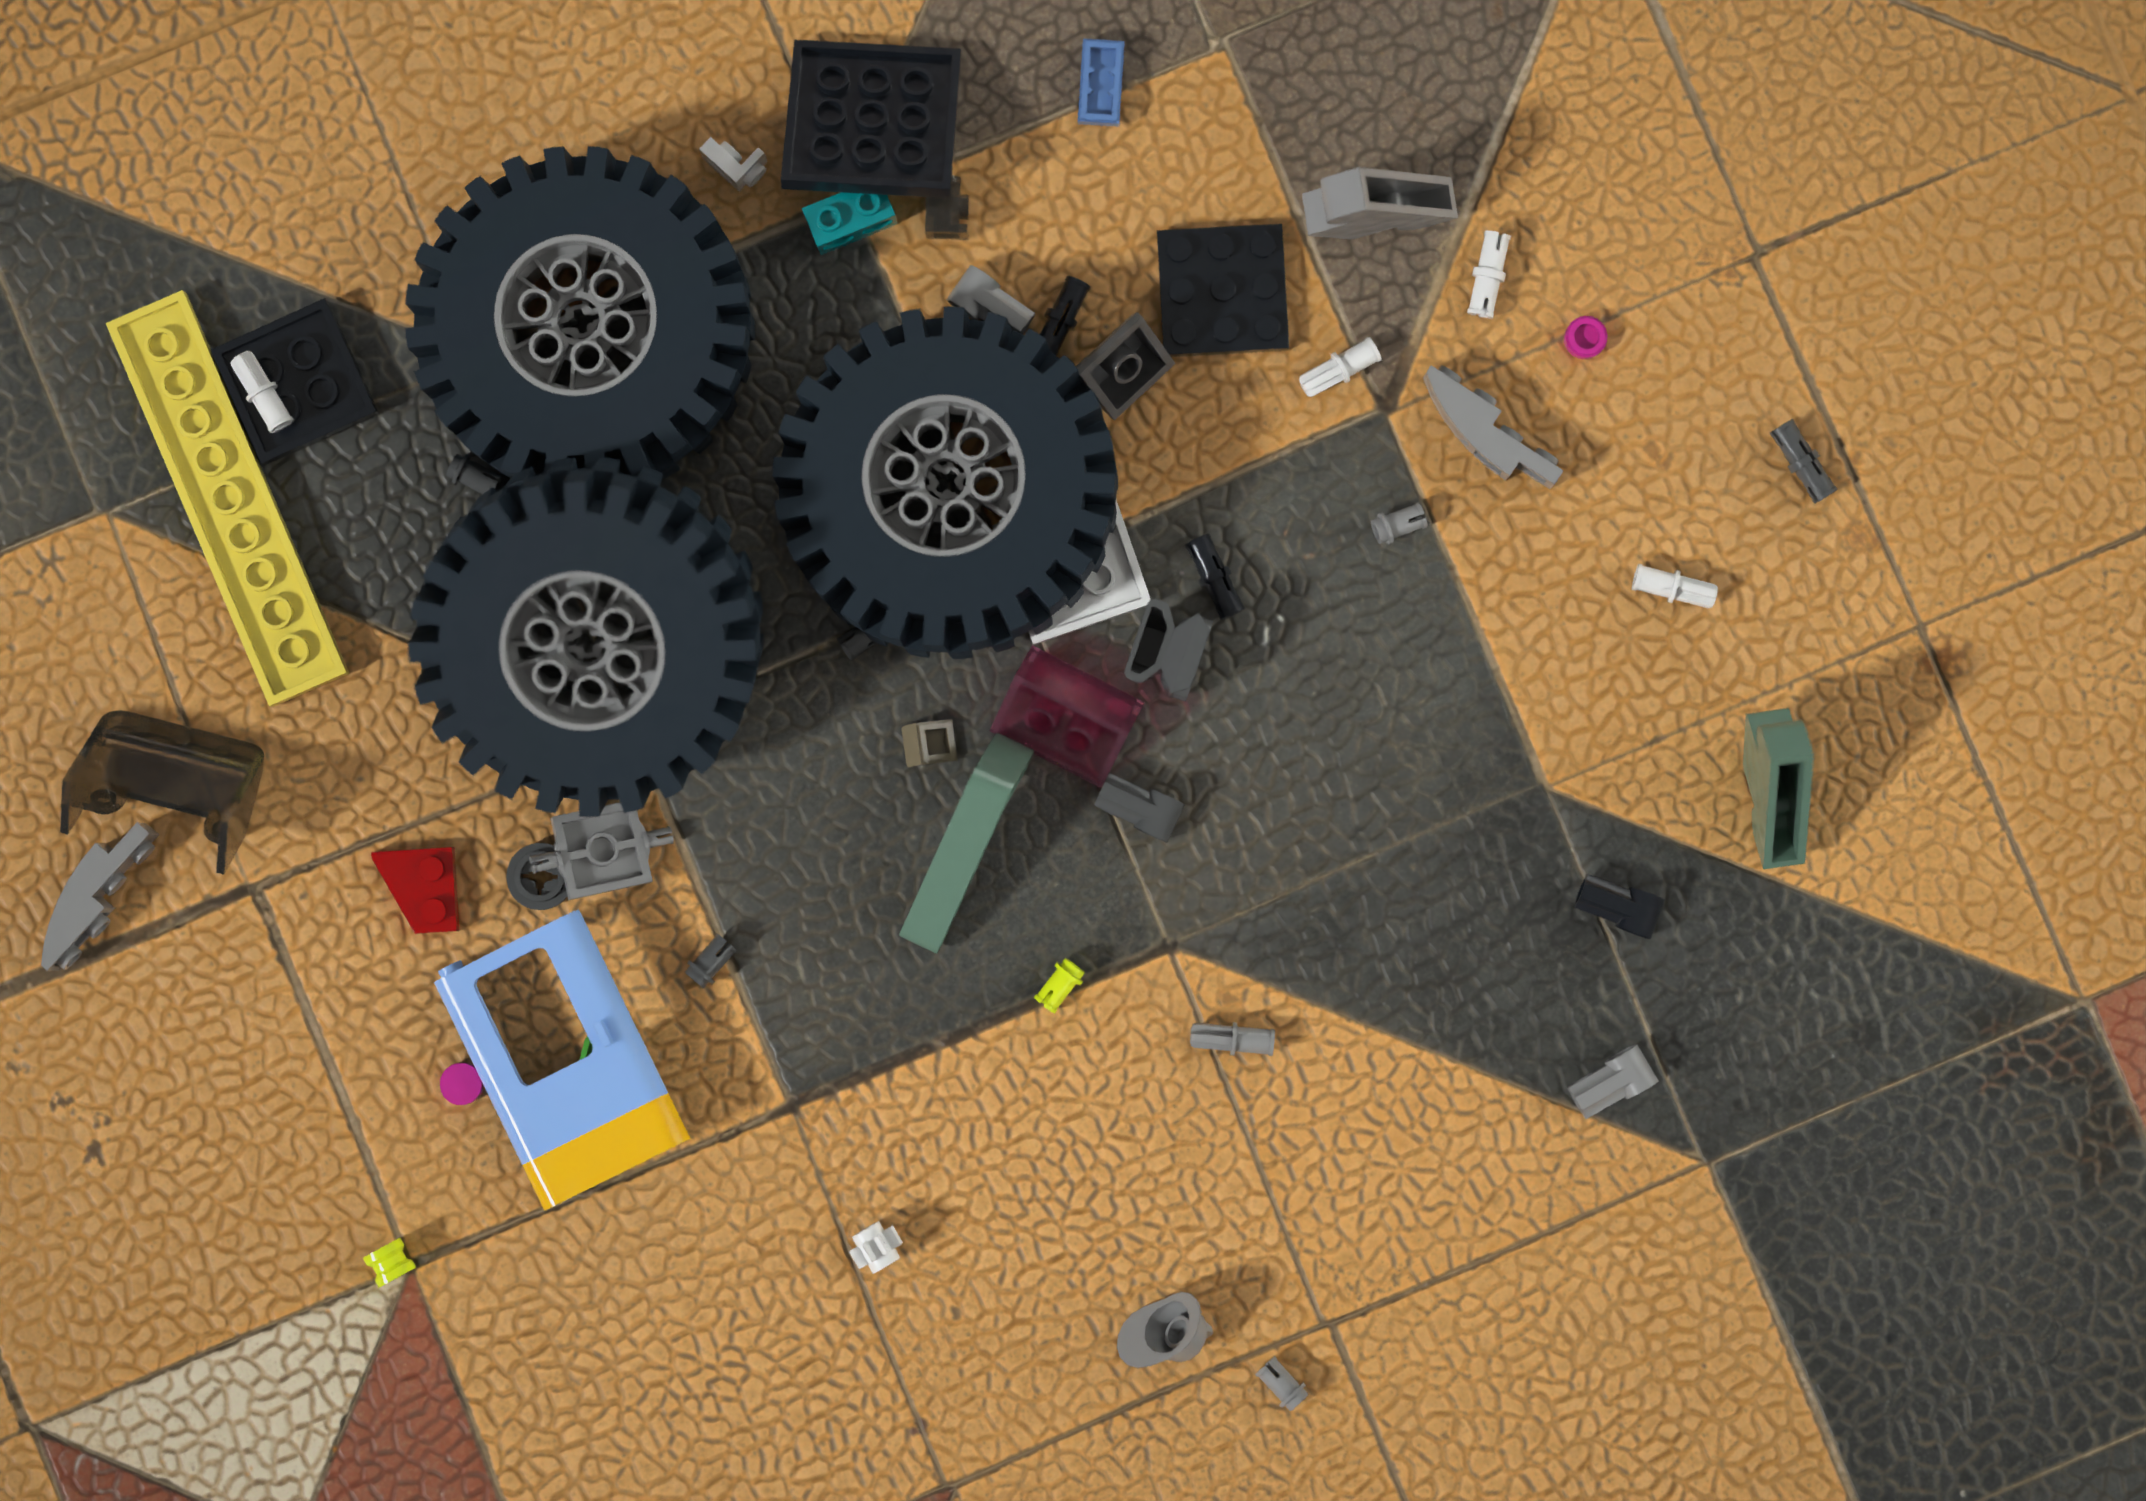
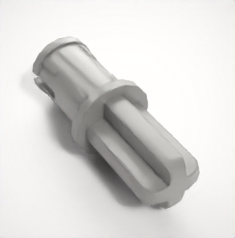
M1233 1022L1232 1026L1194 1023L1191 1027L1190 1044L1193 1048L1230 1051V1055L1235 1056V1052L1273 1056L1275 1029L1237 1027V1022Z

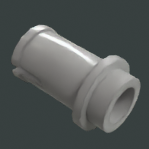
M1414 503L1412 506L1384 515L1383 512L1378 513L1377 518L1371 520L1372 530L1378 543L1386 542L1390 545L1394 543V538L1421 528H1427L1426 517L1422 518L1419 516L1425 514L1420 503Z
M1276 1356L1271 1358L1255 1374L1281 1401L1279 1406L1281 1408L1286 1406L1290 1412L1309 1395L1304 1389L1305 1383L1299 1384L1281 1365Z

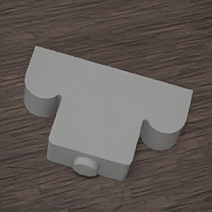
M1358 167L1325 177L1320 180L1321 188L1302 193L1308 236L1357 239L1396 227L1397 230H1415L1458 218L1452 177Z

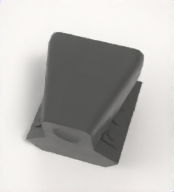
M1151 599L1146 606L1124 673L1126 678L1137 683H1144L1160 674V681L1163 690L1165 689V692H1167L1168 698H1176L1186 702L1213 621L1203 618L1197 613L1193 617L1191 616L1181 621L1175 628L1169 605L1162 600Z

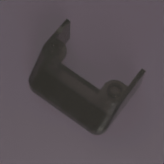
M117 710L108 712L101 717L62 779L60 833L68 835L83 810L106 815L121 809L128 798L205 817L204 835L210 841L218 844L216 873L224 875L247 833L263 773L264 752L253 743L129 711Z

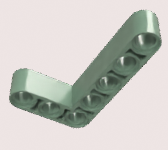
M996 732L967 783L899 934L900 937L935 954L938 953L1004 809L1020 783L1035 750Z

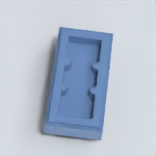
M1083 39L1078 124L1119 127L1125 41Z

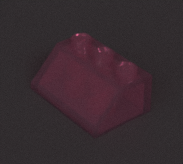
M1032 645L1014 676L990 732L994 734L998 732L1035 750V755L1102 788L1145 702Z

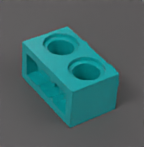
M840 192L802 208L820 255L898 224L887 195Z

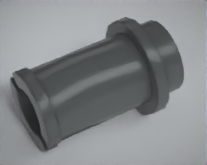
M457 453L446 472V476L452 479V484L456 485L460 482L481 494H484L492 487L497 491L503 475L471 461L468 454H465L463 457Z
M719 934L714 936L715 938L694 962L690 960L687 962L689 968L685 973L703 989L708 983L714 984L715 981L712 978L730 957L737 952L731 944L727 943L725 945L727 941Z

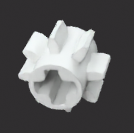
M877 1221L852 1236L857 1247L850 1250L849 1253L858 1269L868 1265L874 1274L900 1258L895 1248L903 1242L893 1225L884 1230L881 1223Z

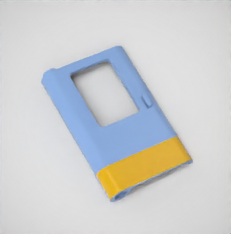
M579 909L465 966L460 960L438 971L441 978L435 981L434 984L544 1211L690 1139ZM538 948H543L554 965L587 1033L593 1050L589 1056L529 1085L521 1079L478 990L477 981L482 976Z

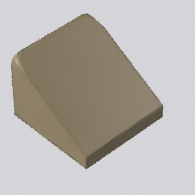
M952 719L919 722L902 727L907 767L958 761Z

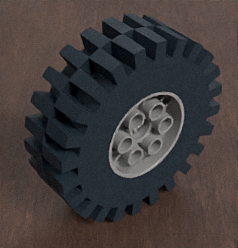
M564 146L543 149L545 161L528 165L521 156H517L501 163L506 175L492 184L478 176L464 187L471 200L458 212L446 205L435 219V223L442 233L434 246L424 242L421 243L414 260L423 271L419 285L408 284L405 304L414 313V327L405 328L407 347L418 359L419 370L414 371L421 390L432 399L436 410H434L435 414L468 449L509 478L531 467L536 475L545 474L556 460L576 458L577 469L592 470L599 458H611L620 460V474L637 478L645 466L662 473V479L673 475L680 470L677 461L685 457L691 450L700 455L713 442L710 431L716 426L720 418L727 422L729 421L737 407L734 394L740 381L747 383L752 365L748 357L750 341H755V320L750 311L749 298H752L750 287L738 257L711 210L705 204H700L692 196L688 187L673 175H670L667 179L657 174L650 162L631 155L629 162L616 160L607 148L588 146L587 156L572 157ZM588 261L602 262L590 280L587 279ZM566 268L577 270L578 277L572 286L560 287L557 285V277L562 270ZM544 275L553 287L548 294L534 285ZM606 279H615L619 283L617 293L610 298L598 296V287L601 282ZM643 295L646 310L624 312L619 306ZM536 298L545 299L547 301L545 313L537 318L528 316L527 307L529 303ZM583 300L582 304L572 307L568 305L574 301ZM562 310L566 312L565 316L560 317ZM581 315H585L589 321H593L587 324V332L581 333L577 328L573 327L579 323L578 317ZM619 319L628 321L630 330L624 338L613 339L609 336V328L614 321ZM538 328V331L531 338L520 343L519 329ZM550 338L557 340L558 351L551 358H540L538 347L541 342ZM612 347L633 360L622 373L618 371L607 353L610 354L613 350ZM594 349L599 352L600 359L595 367L591 369L580 368L579 358L584 351ZM565 360L572 363L569 387L555 383Z
M944 307L943 318L927 320L920 309L904 311L900 313L902 321L900 326L883 331L878 322L875 321L859 329L862 342L848 352L837 344L823 357L827 370L819 379L815 381L811 377L806 376L800 384L796 393L801 405L794 417L785 414L779 430V435L784 443L782 456L774 457L773 478L779 487V500L774 501L776 515L779 523L785 530L788 541L786 545L810 585L841 620L848 625L852 624L863 630L869 639L886 647L889 643L904 647L910 655L929 658L930 652H947L952 659L973 658L972 650L992 647L996 653L1015 646L1014 638L1030 630H1033L1038 635L1053 624L1052 615L1065 604L1072 608L1084 594L1083 583L1092 571L1095 573L1099 571L1106 556L1105 543L1109 532H1114L1117 515L1118 475L1111 435L1093 390L1088 391L1081 382L1079 371L1073 362L1065 355L1059 358L1049 349L1047 340L1039 333L1030 328L1025 335L1013 331L1008 319L995 313L988 312L985 322L969 319L963 307ZM950 422L964 423L956 440H950ZM929 430L939 431L943 437L937 447L928 449L920 445L921 436ZM974 437L983 440L985 443L984 449L980 454L967 456L962 452V445L969 438ZM905 438L917 450L913 455L897 448ZM1004 452L1007 453L1012 463L1010 466L998 468L985 466L986 462ZM947 461V465L941 466L939 462ZM901 462H909L914 465L913 475L905 481H898L892 477L894 467ZM957 464L965 471L964 473H960L956 468ZM934 474L947 481L955 477L954 483L960 494L957 495L950 490L940 493L941 486ZM991 477L998 481L999 486L994 494L982 496L976 492V485L982 478ZM926 479L929 482V485L927 486L925 485ZM906 492V495L900 502L885 509L882 495ZM919 501L927 504L928 513L922 520L912 521L906 517V510L913 502ZM981 505L1002 517L992 530L989 529L977 514L981 509ZM963 509L970 513L969 523L963 528L958 529L949 526L948 517L951 512ZM933 522L942 525L941 548L925 545Z
M576 458L556 460L545 474L536 475L531 467L514 474L505 488L496 491L492 487L477 499L468 514L464 517L461 516L454 524L426 568L423 578H425L424 584L412 605L410 619L417 621V627L408 642L409 663H421L422 671L414 685L420 705L434 702L438 708V713L431 726L435 735L442 744L455 736L460 739L465 747L458 763L471 775L474 776L485 764L499 772L494 791L512 800L520 785L539 791L535 809L555 814L563 798L579 800V817H598L601 815L607 800L619 799L623 812L627 813L644 808L648 796L653 790L659 789L665 799L675 795L684 788L690 771L696 769L702 775L716 761L721 744L725 740L731 742L740 726L745 707L749 703L764 645V633H760L759 628L763 614L760 591L753 592L749 584L753 571L751 561L745 550L735 554L731 549L729 540L732 529L720 515H717L709 522L698 512L701 497L684 486L680 493L675 496L671 492L659 487L663 474L645 466L637 478L619 473L620 460L599 458L592 470L577 469ZM601 581L616 586L606 605L605 601L601 599L597 601ZM545 587L549 589L558 604L556 612L537 596ZM572 596L582 598L586 602L588 609L584 612H579L576 608L568 606L567 598ZM612 612L621 613L627 618L629 625L622 627L615 621L608 620L607 615ZM538 622L547 623L553 628L555 635L549 638L541 637L535 632L533 625ZM653 628L655 641L629 640L630 634ZM584 629H589L591 635L597 636L594 643H589L588 638L585 636L581 637ZM526 646L544 652L531 656ZM569 652H575L578 655L577 659L574 658ZM618 654H628L635 660L636 666L631 669H624L618 666L615 656ZM597 657V660L591 662L583 661L584 658ZM544 664L556 665L562 672V677L558 679L550 678L541 670V666ZM567 679L575 682L573 690L564 687ZM587 679L595 680L601 685L603 692L590 694L583 689L582 682ZM612 679L617 682L626 683L629 687L619 691Z

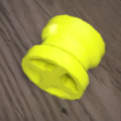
M401 1237L363 1258L366 1266L372 1267L375 1271V1282L378 1288L416 1268L413 1260L406 1258L403 1252L404 1243Z

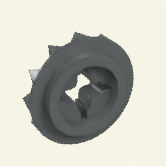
M534 843L520 849L509 862L506 874L508 889L518 903L529 909H550L558 906L567 897L564 878L559 873L558 868L545 870L548 873H552V875H558V879L546 881L541 895H539L536 881H532L530 878H523V874H530L532 872L531 866L541 863L530 864L529 856L553 852L554 846L551 844Z

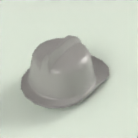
M1179 1292L1132 1313L1123 1323L1118 1334L1117 1350L1120 1358L1128 1366L1136 1368L1149 1367L1166 1360L1184 1362L1191 1360L1200 1352L1206 1338L1212 1336L1213 1329L1201 1314L1198 1300L1190 1293Z

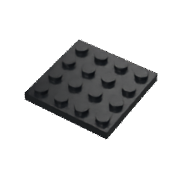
M794 40L781 171V189L950 198L961 49Z

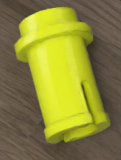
M1067 958L1062 963L1057 962L1054 965L1057 968L1038 994L1034 996L1036 1001L1040 1004L1043 1003V1006L1054 1014L1075 985L1081 986L1083 983L1081 978L1085 972Z

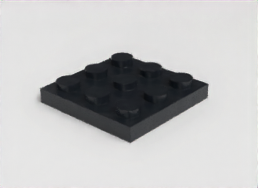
M1282 224L1157 230L1163 346L1171 357L1289 350Z
M326 298L211 349L220 373L259 460L263 465L272 463L379 414L330 303ZM251 351L269 381L276 382L277 388L275 391L290 416L294 419L286 428L270 433L254 403H249L246 400L248 393L231 366V361L240 353Z

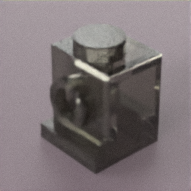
M952 175L950 198L926 197L925 234L927 239L968 240L967 224L960 223L961 220H968L969 195L961 194V177Z

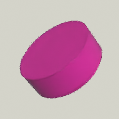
M1578 317L1570 323L1565 331L1564 343L1566 349L1571 355L1579 359L1594 358L1606 346L1607 330L1604 324L1595 317Z
M462 1062L449 1066L443 1072L440 1079L442 1095L450 1103L456 1105H466L474 1102L480 1097L484 1088L474 1065Z

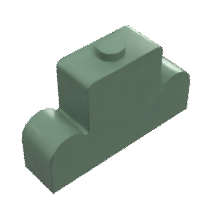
M1789 708L1746 714L1743 769L1754 803L1751 813L1752 828L1763 869L1805 864L1814 753L1804 722L1802 720L1793 721Z

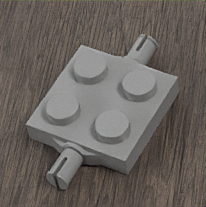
M621 803L605 805L601 815L598 817H579V811L551 817L550 820L555 838L554 851L531 855L529 860L530 864L547 861L546 863L531 866L533 874L558 868L559 873L564 878L569 901L653 882L648 862L650 848L673 844L674 839L673 836L656 838L671 834L670 826L646 832V829L639 820L637 810L624 813Z

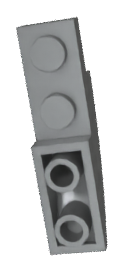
M1432 365L1429 367L1423 377L1429 395L1445 423L1471 454L1505 481L1516 467L1548 489L1555 485L1564 471L1556 466L1559 460L1541 448H1537L1534 452L1521 443L1523 437L1513 429L1502 425L1500 429L1495 427L1493 424L1501 413V410L1495 407L1497 403L1495 398L1478 388L1474 392L1470 391L1460 384L1462 378L1445 366H1440L1439 369Z
M137 822L113 849L107 843L96 842L80 861L68 879L49 921L41 966L47 971H58L60 968L68 969L81 956L82 951L79 947L89 936L93 939L96 938L110 924L111 920L107 916L115 908L103 896L105 894L108 896L113 895L125 883L127 877L124 873L134 862L137 865L141 864L155 849V845L152 842L159 834L147 823Z

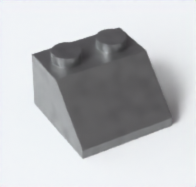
M1137 312L1115 329L1076 368L1079 371L1081 382L1088 391L1093 390L1101 409L1115 421L1176 363L1144 318Z

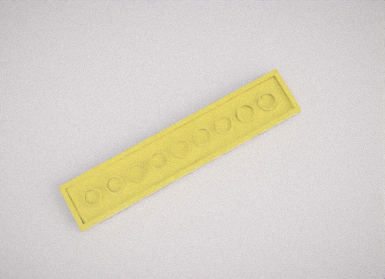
M181 290L107 322L106 326L270 707L277 706L348 675L347 666L187 293Z

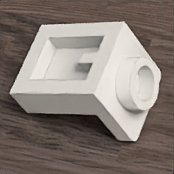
M710 137L699 149L702 158L738 191L746 184L752 187L766 172L764 164L767 162V158L760 148H757L742 165L739 163L742 156L726 141L719 145Z

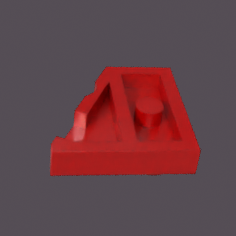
M455 847L371 852L374 864L415 934L459 931Z

